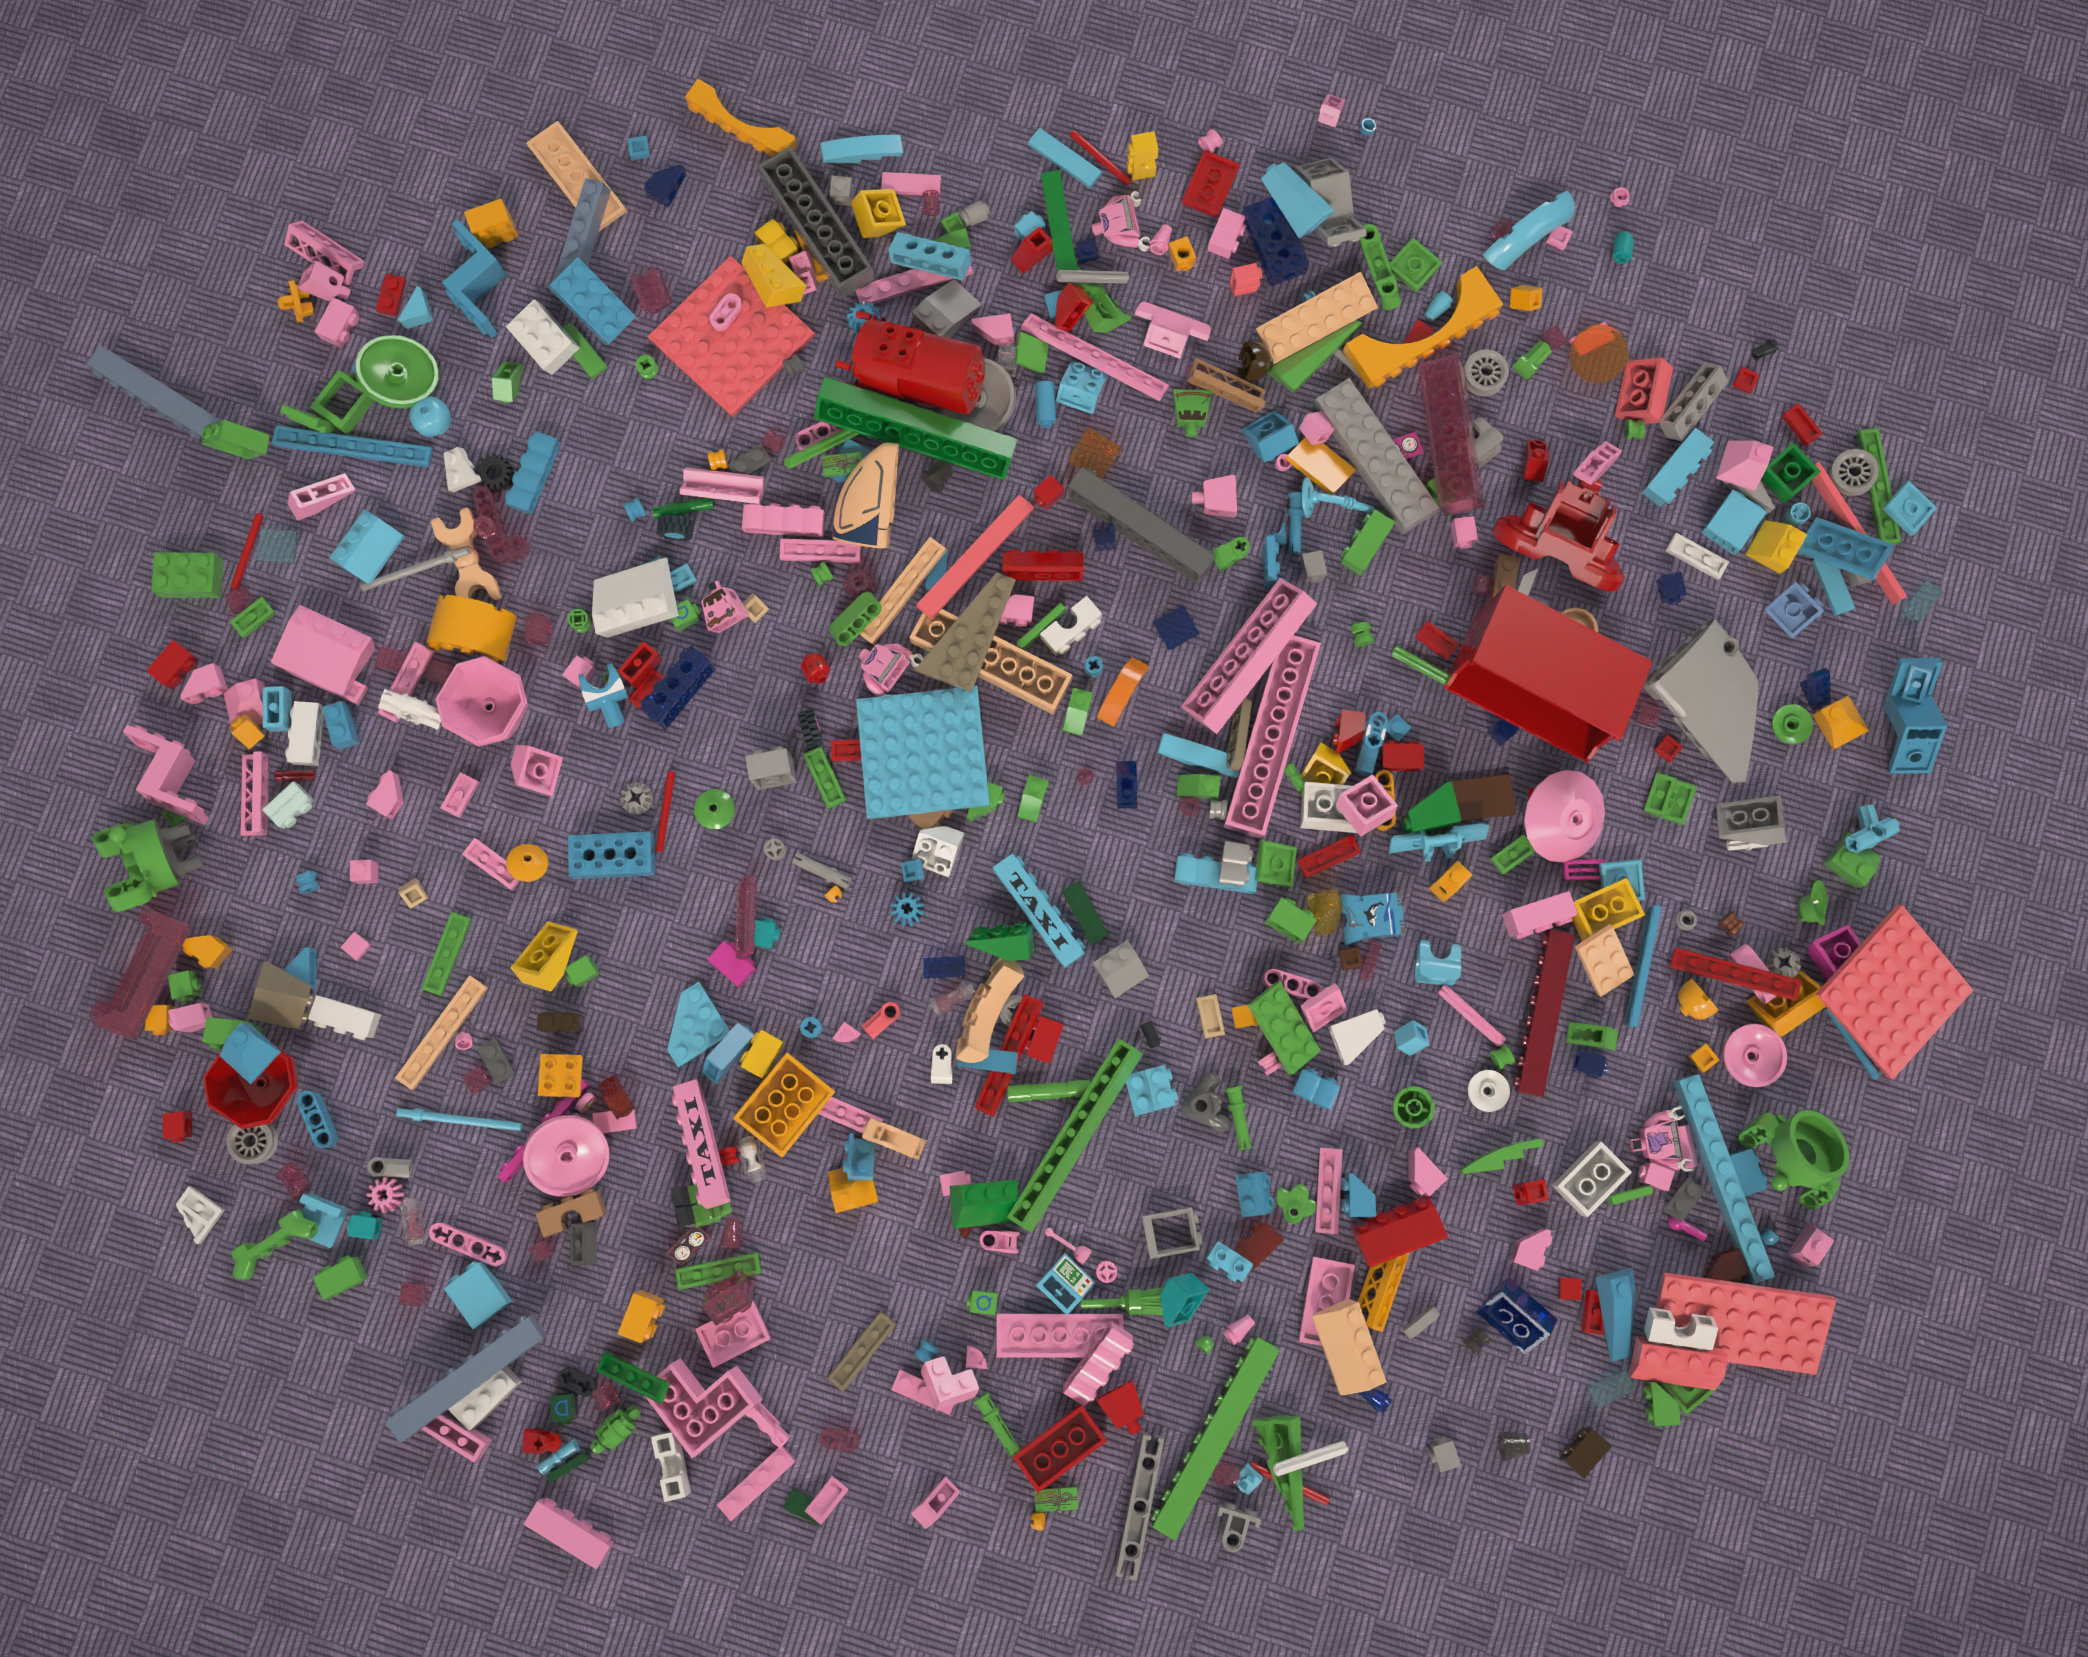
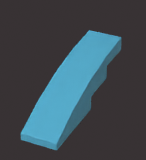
M900 135L859 136L820 143L823 163H860L861 160H881L882 156L901 157L903 154Z
M1162 733L1157 753L1190 766L1218 772L1233 779L1238 777L1239 771L1226 767L1227 753Z

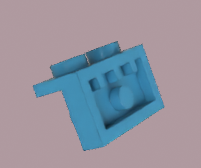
M849 1133V1141H845V1153H848V1158L844 1159L843 1172H847L848 1180H873L876 1143L866 1139H854V1133Z

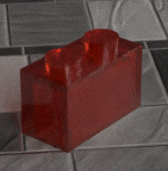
M1258 1221L1251 1228L1252 1233L1248 1237L1244 1235L1236 1243L1238 1247L1235 1251L1253 1263L1252 1269H1255L1284 1241L1267 1221L1262 1223Z

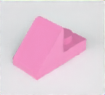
M1327 94L1322 103L1318 121L1335 127L1345 100Z

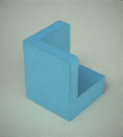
M1414 1020L1394 1032L1397 1048L1410 1056L1429 1045L1427 1028Z

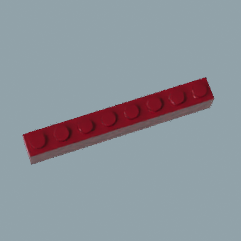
M1548 930L1546 934L1543 933L1542 954H1539L1537 958L1538 974H1535L1533 978L1535 990L1534 994H1531L1529 998L1531 1010L1530 1014H1527L1525 1018L1527 1030L1521 1039V1046H1523L1522 1055L1519 1054L1517 1059L1519 1071L1518 1075H1515L1513 1079L1514 1092L1538 1098L1544 1097L1575 938L1573 934Z

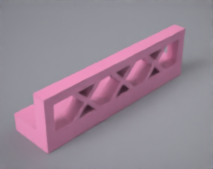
M302 220L289 224L284 243L285 246L311 263L318 261L341 274L339 266H342L347 270L346 277L343 276L342 283L347 286L351 285L354 271L363 268L364 260ZM293 236L298 238L301 246L292 243ZM308 245L313 247L316 254L315 257L310 254ZM323 256L329 258L331 267L326 265Z
M685 467L680 494L759 504L764 496V477Z
M253 752V755H242V836L267 835L268 816L262 809L268 805L269 755L263 752ZM249 760H253V772L248 768ZM253 779V791L251 792L248 789V783ZM251 800H252V812L248 809V803H249ZM252 819V831H247V823Z

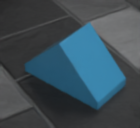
M305 947L285 970L311 985L310 990H316V949Z

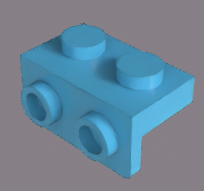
M1267 1171L1235 1175L1242 1217L1273 1213L1274 1201L1270 1195L1269 1188L1271 1182Z

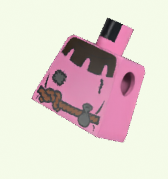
M714 581L708 585L711 594L702 600L708 631L720 633L749 616L733 589L721 588L719 581Z

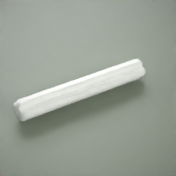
M1340 1441L1277 1462L1273 1465V1471L1275 1475L1280 1476L1346 1454L1348 1447L1344 1441Z

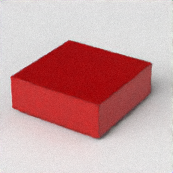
M1741 367L1732 386L1751 394L1760 374Z
M1666 734L1653 751L1670 763L1683 746Z
M1559 1277V1299L1581 1300L1582 1279Z

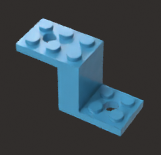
M457 219L452 223L455 229L454 235L460 240V244L472 253V257L442 282L446 288L444 292L450 298V301L463 311L466 318L473 322L483 335L487 333L493 338L498 333L487 317L474 304L507 275L497 259Z
M1899 658L1883 706L1898 736L1888 766L1890 774L1931 773L1947 729V724L1932 697L1943 664L1941 658ZM1912 663H1935L1936 665L1923 703L1920 704L1901 698Z

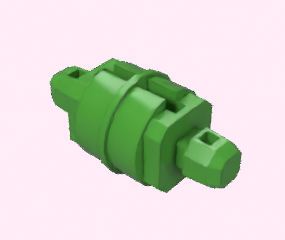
M635 1404L628 1407L626 1412L618 1408L609 1417L605 1418V1421L595 1431L598 1438L592 1442L591 1450L599 1454L606 1447L613 1450L625 1441L636 1428L633 1420H636L640 1415V1408Z

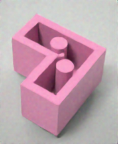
M945 1356L925 1362L922 1367L921 1374L936 1411L975 1398L979 1390L972 1369L952 1375Z

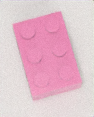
M1568 891L1512 909L1502 914L1509 937L1516 936L1517 939H1521L1534 934L1533 930L1539 933L1553 928L1552 924L1554 923L1558 927L1572 922V917L1578 914L1571 894Z

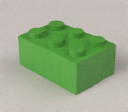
M154 552L151 592L161 598H221L224 559L215 553Z

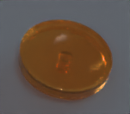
M1599 324L1585 328L1574 338L1570 347V362L1574 371L1582 379L1591 383H1605L1614 379L1624 370L1628 361V346L1624 337L1616 329L1607 325Z

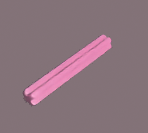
M1443 985L1439 989L1438 994L1496 1046L1499 1047L1505 1042L1506 1038L1447 985Z

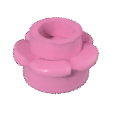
M1623 187L1617 188L1610 195V200L1617 207L1625 206L1629 202V192Z

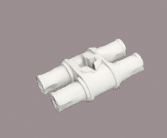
M386 688L384 689L378 709L394 713L398 719L403 718L406 721L414 722L415 725L421 723L438 730L441 722L438 708L428 705L426 700L422 701L408 696L407 693L401 695Z

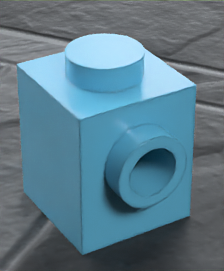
M1031 211L1028 215L1024 214L1019 218L1018 223L1014 225V234L1023 241L1025 237L1039 226L1045 232V222L1040 215L1036 216Z

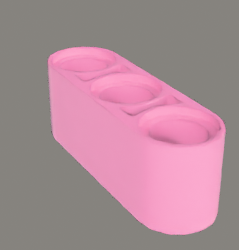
M819 422L797 433L795 438L799 451L844 429L825 422ZM822 431L828 432L824 437L819 436V433ZM805 439L810 440L809 444L807 445L801 444V442Z
M1747 944L1742 945L1727 956L1730 962L1769 971ZM1752 990L1763 1003H1767L1776 997L1775 995Z
M1277 969L1268 970L1262 977L1264 986L1269 988L1273 984L1268 982L1267 976L1271 973L1275 974L1278 979L1277 982L1282 983L1288 995L1304 1000L1313 998L1307 993L1308 986H1314L1317 989V994L1323 990L1322 986L1316 981ZM1288 980L1296 981V990L1292 991L1287 987Z

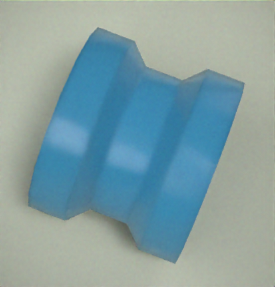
M638 497L631 503L626 502L623 504L632 522L639 516H646V512Z
M315 871L302 873L295 877L296 882L300 885L298 889L300 894L320 889L319 883L316 882L317 874Z
M814 1017L805 1018L800 1025L801 1033L808 1038H816L822 1032V1024Z
M922 1339L920 1342L921 1346L913 1354L925 1363L931 1361L933 1356L937 1355L940 1350L930 1342Z

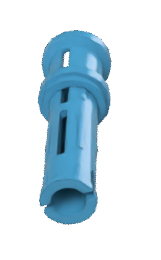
M1301 492L1288 493V498L1290 499L1289 510L1287 511L1290 517L1288 553L1295 555L1301 554L1302 517L1305 515Z

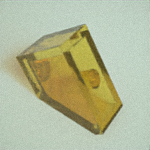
M1338 889L1321 891L1307 896L1310 911L1314 914L1313 917L1317 919L1314 924L1316 936L1335 933L1343 909Z

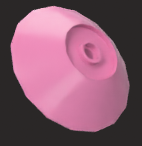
M1563 770L1547 776L1535 787L1531 794L1524 817L1527 839L1535 852L1549 861L1556 862L1574 860L1585 854L1593 847L1603 828L1605 816L1603 795L1594 780L1582 772Z

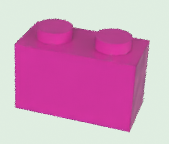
M723 941L707 960L737 987L741 988L757 970L753 966L755 962L747 955L743 958L738 953L740 949L734 943L730 942L728 944Z

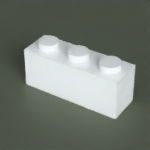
M294 701V706L290 711L292 724L288 729L290 741L289 747L286 748L287 762L294 765L319 766L324 722L323 705Z
M316 995L308 1019L315 1021V1026L325 1029L327 1025L334 1027V1032L346 1034V1031L354 1033V1038L365 1040L366 1037H374L381 1014Z

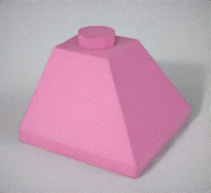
M1728 441L1716 479L1755 491L1768 466L1774 447L1757 441Z
M255 678L236 683L224 693L230 723L237 716L241 717L245 713L258 726L263 724V687H265L263 682Z
M516 745L511 762L515 784L553 796L563 757L531 746Z

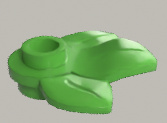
M1304 1184L1295 1186L1291 1192L1282 1187L1277 1191V1205L1283 1210V1217L1290 1224H1297L1303 1217L1311 1216L1317 1208L1316 1201L1308 1200L1309 1194ZM1290 1210H1296L1297 1216H1292Z

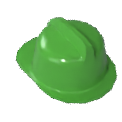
M1816 880L1811 893L1801 897L1799 900L1798 919L1802 922H1818L1821 926L1825 924L1828 897L1826 887L1821 880Z

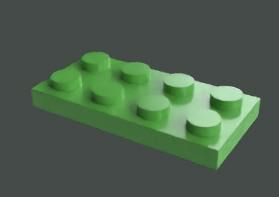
M1275 982L1247 1005L1288 1074H1294L1321 1051L1281 982Z

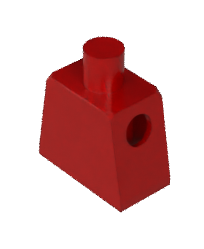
M1132 1379L1096 1398L1098 1404L1117 1429L1126 1425L1130 1435H1134L1142 1430L1137 1418L1144 1414Z

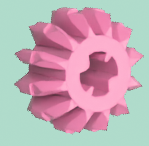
M383 1177V1180L376 1179V1185L369 1186L372 1193H367L366 1195L367 1197H372L368 1204H375L374 1210L379 1211L381 1209L382 1213H387L388 1210H396L395 1204L401 1205L402 1203L398 1197L405 1195L398 1191L403 1186L401 1184L396 1185L397 1179L390 1180L389 1177ZM383 1191H387L386 1195L388 1196V1198L384 1199L385 1195L383 1194Z

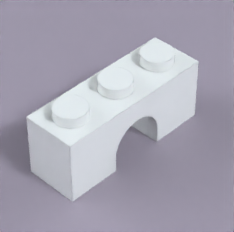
M1087 596L1071 608V614L1077 621L1073 628L1064 629L1055 621L1040 633V639L1055 656L1059 653L1062 655L1070 649L1069 645L1074 641L1079 642L1085 637V632L1091 628L1093 630L1101 623L1102 613Z
M1649 1307L1644 1328L1648 1341L1655 1344H1672L1676 1347H1693L1697 1350H1713L1718 1331L1714 1317L1692 1314L1687 1325L1676 1327L1674 1326L1675 1320L1670 1310Z
M671 1430L657 1433L651 1439L655 1459L659 1458L662 1465L663 1477L660 1483L664 1502L684 1498L691 1493L681 1443Z

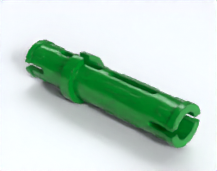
M701 498L680 503L669 502L668 505L652 507L654 520H657L661 515L673 516L714 509L712 498Z

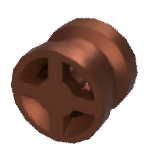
M1731 911L1720 920L1718 926L1724 928L1726 934L1730 937L1738 932L1745 922L1739 920L1736 917V913Z

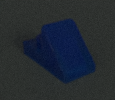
M1827 668L1808 674L1807 680L1800 682L1801 689L1811 710L1831 704L1830 671Z

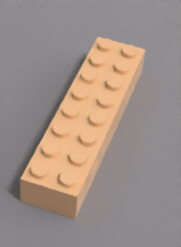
M943 609L933 619L922 613L910 636L911 643L930 652L959 617ZM994 636L978 677L1054 715L1072 682L1073 675Z

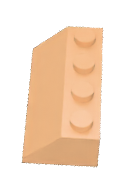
M1346 1299L1311 1315L1339 1395L1369 1391L1387 1382L1359 1302Z

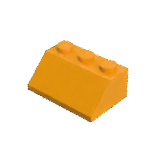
M1801 970L1793 977L1802 980L1797 1001L1776 996L1769 1002L1763 1003L1756 995L1747 1000L1748 1005L1763 1026L1775 1031L1780 1038L1826 1007L1815 995L1821 986Z

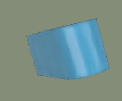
M315 1091L301 1092L297 1097V1104L313 1143L319 1148L335 1146L338 1142V1134L322 1096ZM309 1095L313 1097V1103L310 1106L306 1101ZM317 1114L321 1117V1122L318 1125L314 1121ZM325 1133H327L329 1136V1140L326 1144L322 1141V1137Z

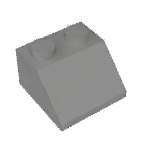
M1128 940L1092 964L1114 998H1117L1149 977L1140 958Z

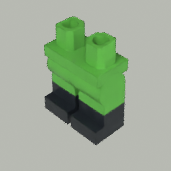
M697 1184L681 1188L679 1186L673 1187L670 1192L679 1232L713 1222H720L721 1217L731 1214L730 1202L706 1209L702 1204L699 1205L696 1192H699Z

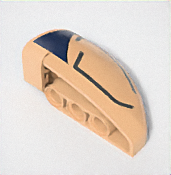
M886 442L879 445L865 456L850 473L836 503L833 539L865 547L887 548L889 546L891 525L889 523H893L899 444Z

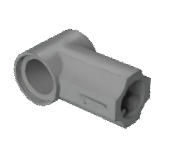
M375 1157L368 1162L367 1170L373 1176L411 1178L413 1160ZM381 1161L384 1167L383 1170L378 1173L375 1170V1165L377 1162Z

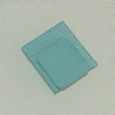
M260 529L257 561L294 563L297 554L298 532Z

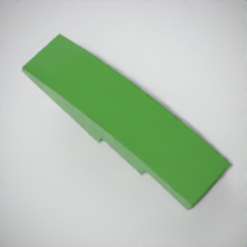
M1542 1138L1516 1142L1490 1151L1458 1169L1459 1174L1504 1169L1503 1160L1524 1158L1523 1149L1543 1147Z

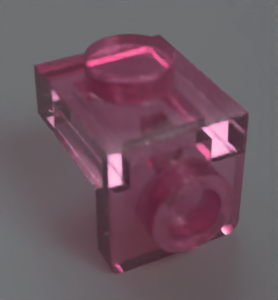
M292 1162L283 1166L275 1174L276 1179L283 1182L289 1195L294 1199H297L312 1187L303 1168Z

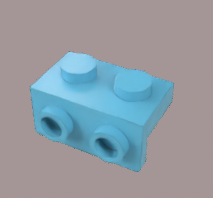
M1219 1241L1216 1242L1213 1249L1209 1250L1205 1256L1209 1260L1208 1265L1217 1271L1219 1268H1222L1227 1272L1225 1276L1234 1282L1237 1279L1243 1282L1253 1266V1263Z

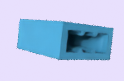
M737 1023L706 1057L701 1073L718 1085L751 1044L754 1036L752 1031L747 1026Z

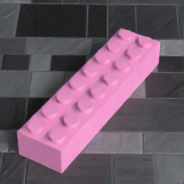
M1279 578L1182 704L1181 708L1195 720L1217 734L1317 603L1303 590Z

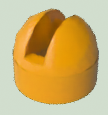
M835 885L824 896L830 902L836 903L838 901L835 897L842 898V891Z
M1037 1512L1032 1514L1030 1520H1034V1522H1031L1030 1526L1035 1530L1044 1531L1045 1513Z

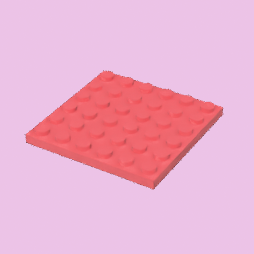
M730 256L648 336V339L733 417L784 367L782 361L785 359L789 360L792 355L797 354L815 336V333L785 305L766 308L744 267ZM736 294L742 302L740 313L726 330H715L710 322L711 313L725 295ZM731 304L729 308H734L736 305ZM720 319L718 321L719 324H722L724 322L723 319Z
M1897 904L1815 995L1885 1076L1893 1080L1970 995L1973 989L1904 906Z

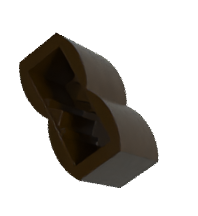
M542 1012L537 1015V1030L551 1034L559 1032L580 1033L584 1031V1015L575 1012H563L560 1014Z

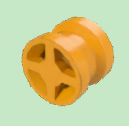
M720 449L716 453L708 452L712 471H716L718 468H728L724 449Z

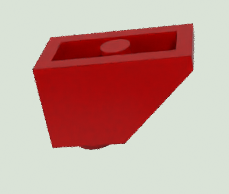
M1069 282L1057 297L1056 328L1071 332L1093 303L1082 286Z

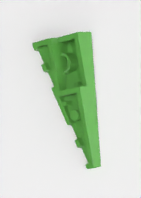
M1075 258L1077 270H1082V269L1077 265L1078 260ZM1070 282L1082 286L1093 301L1084 313L1093 332L1107 333L1132 318L1129 313L1124 314L1118 308L1120 304L1117 301L1112 302L1106 293L1107 290L1100 283Z
M1355 320L1277 362L1269 369L1268 374L1278 383H1282L1291 393L1295 394L1319 367L1321 368L1353 335L1362 323Z
M1279 1415L1252 1420L1253 1427L1256 1426L1258 1430L1260 1446L1263 1445L1268 1456L1267 1464L1277 1490L1282 1493L1285 1500L1284 1508L1286 1512L1289 1511L1293 1521L1292 1529L1300 1531L1304 1529L1302 1468L1280 1476L1275 1475L1273 1471L1275 1463L1301 1455L1300 1416Z

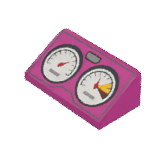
M1416 431L1392 439L1405 459L1424 453Z

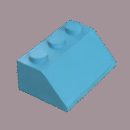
M364 509L329 559L370 585L405 536Z

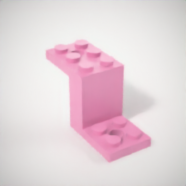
M126 725L123 732L136 746L156 754L138 784L136 791L153 805L205 825L209 818L204 813V809L197 806L198 803L189 798L183 800L177 795L195 763L194 758L190 755L191 752L184 749V745L178 741L173 740L169 742L158 733L152 735L140 726L136 725L134 728Z

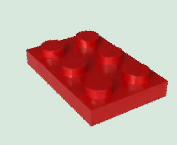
M1204 150L1184 195L1182 205L1218 218L1240 168V164Z

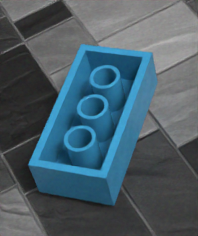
M576 257L547 286L605 346L609 345L636 317L579 257Z

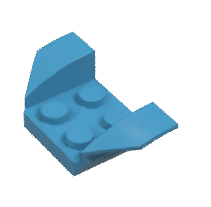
M1283 522L1279 533L1266 536L1262 547L1264 586L1270 589L1279 580L1277 574L1280 572L1279 562H1276V557L1279 553V545L1287 544L1285 522Z

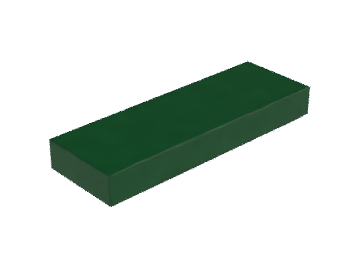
M1080 881L1061 891L1090 945L1109 936Z

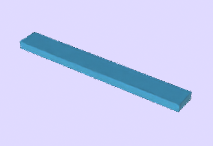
M275 425L272 445L276 447L430 468L433 448L428 446L335 433L324 434L314 430Z

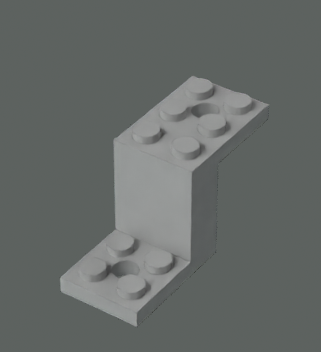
M1334 158L1295 167L1296 174L1335 211L1314 230L1327 245L1339 246L1341 242L1359 241L1361 237L1367 236L1366 228L1354 218L1350 177L1347 169Z

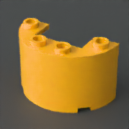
M440 595L437 599L426 640L427 648L439 651L440 648L446 650L457 648L461 649V652L473 655V652H476L496 663L498 661L505 662L517 616L505 609L499 611L496 607H493L494 605L454 595H446L445 599H443V596Z

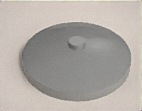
M983 358L986 367L985 378L974 409L968 415L938 407L941 415L950 416L954 419L997 432L1008 422L1014 411L1016 391L1014 383L1006 370L998 363Z

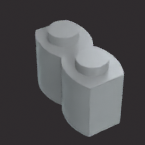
M1224 842L1218 883L1243 887L1244 882L1248 883L1250 871L1246 870L1247 862L1251 863L1253 850H1249L1250 845Z

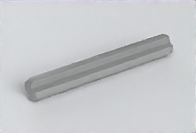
M1058 270L1056 274L1058 282L1126 284L1129 280L1128 272Z

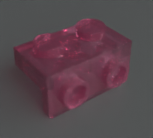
M654 267L641 276L631 275L632 287L638 295L639 305L642 310L656 314L672 304L660 268Z

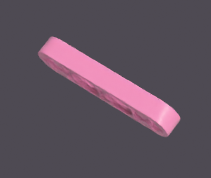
M436 1223L429 1230V1236L433 1241L489 1265L499 1266L507 1260L508 1254L503 1247L446 1223ZM442 1227V1232L450 1234V1236L437 1237L438 1233L435 1230ZM457 1234H461L464 1237V1243L461 1246L454 1244L453 1240ZM476 1242H480L483 1245L481 1254L473 1252V1245ZM489 1247H491V1249L489 1250V1252L491 1253H497L499 1251V1255L502 1257V1259L497 1260L495 1262L494 1256L486 1255Z

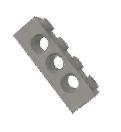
M1704 362L1659 421L1666 438L1683 441L1725 387L1728 380L1721 366Z

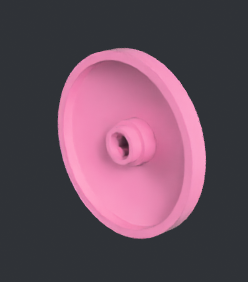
M572 1115L558 1116L543 1122L530 1134L523 1151L524 1169L529 1180L539 1190L554 1196H573L590 1189L602 1178L609 1162V1147L601 1129L588 1119Z

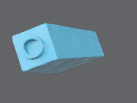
M1285 162L1279 165L1274 163L1265 170L1267 173L1261 180L1298 238L1310 234L1335 212Z

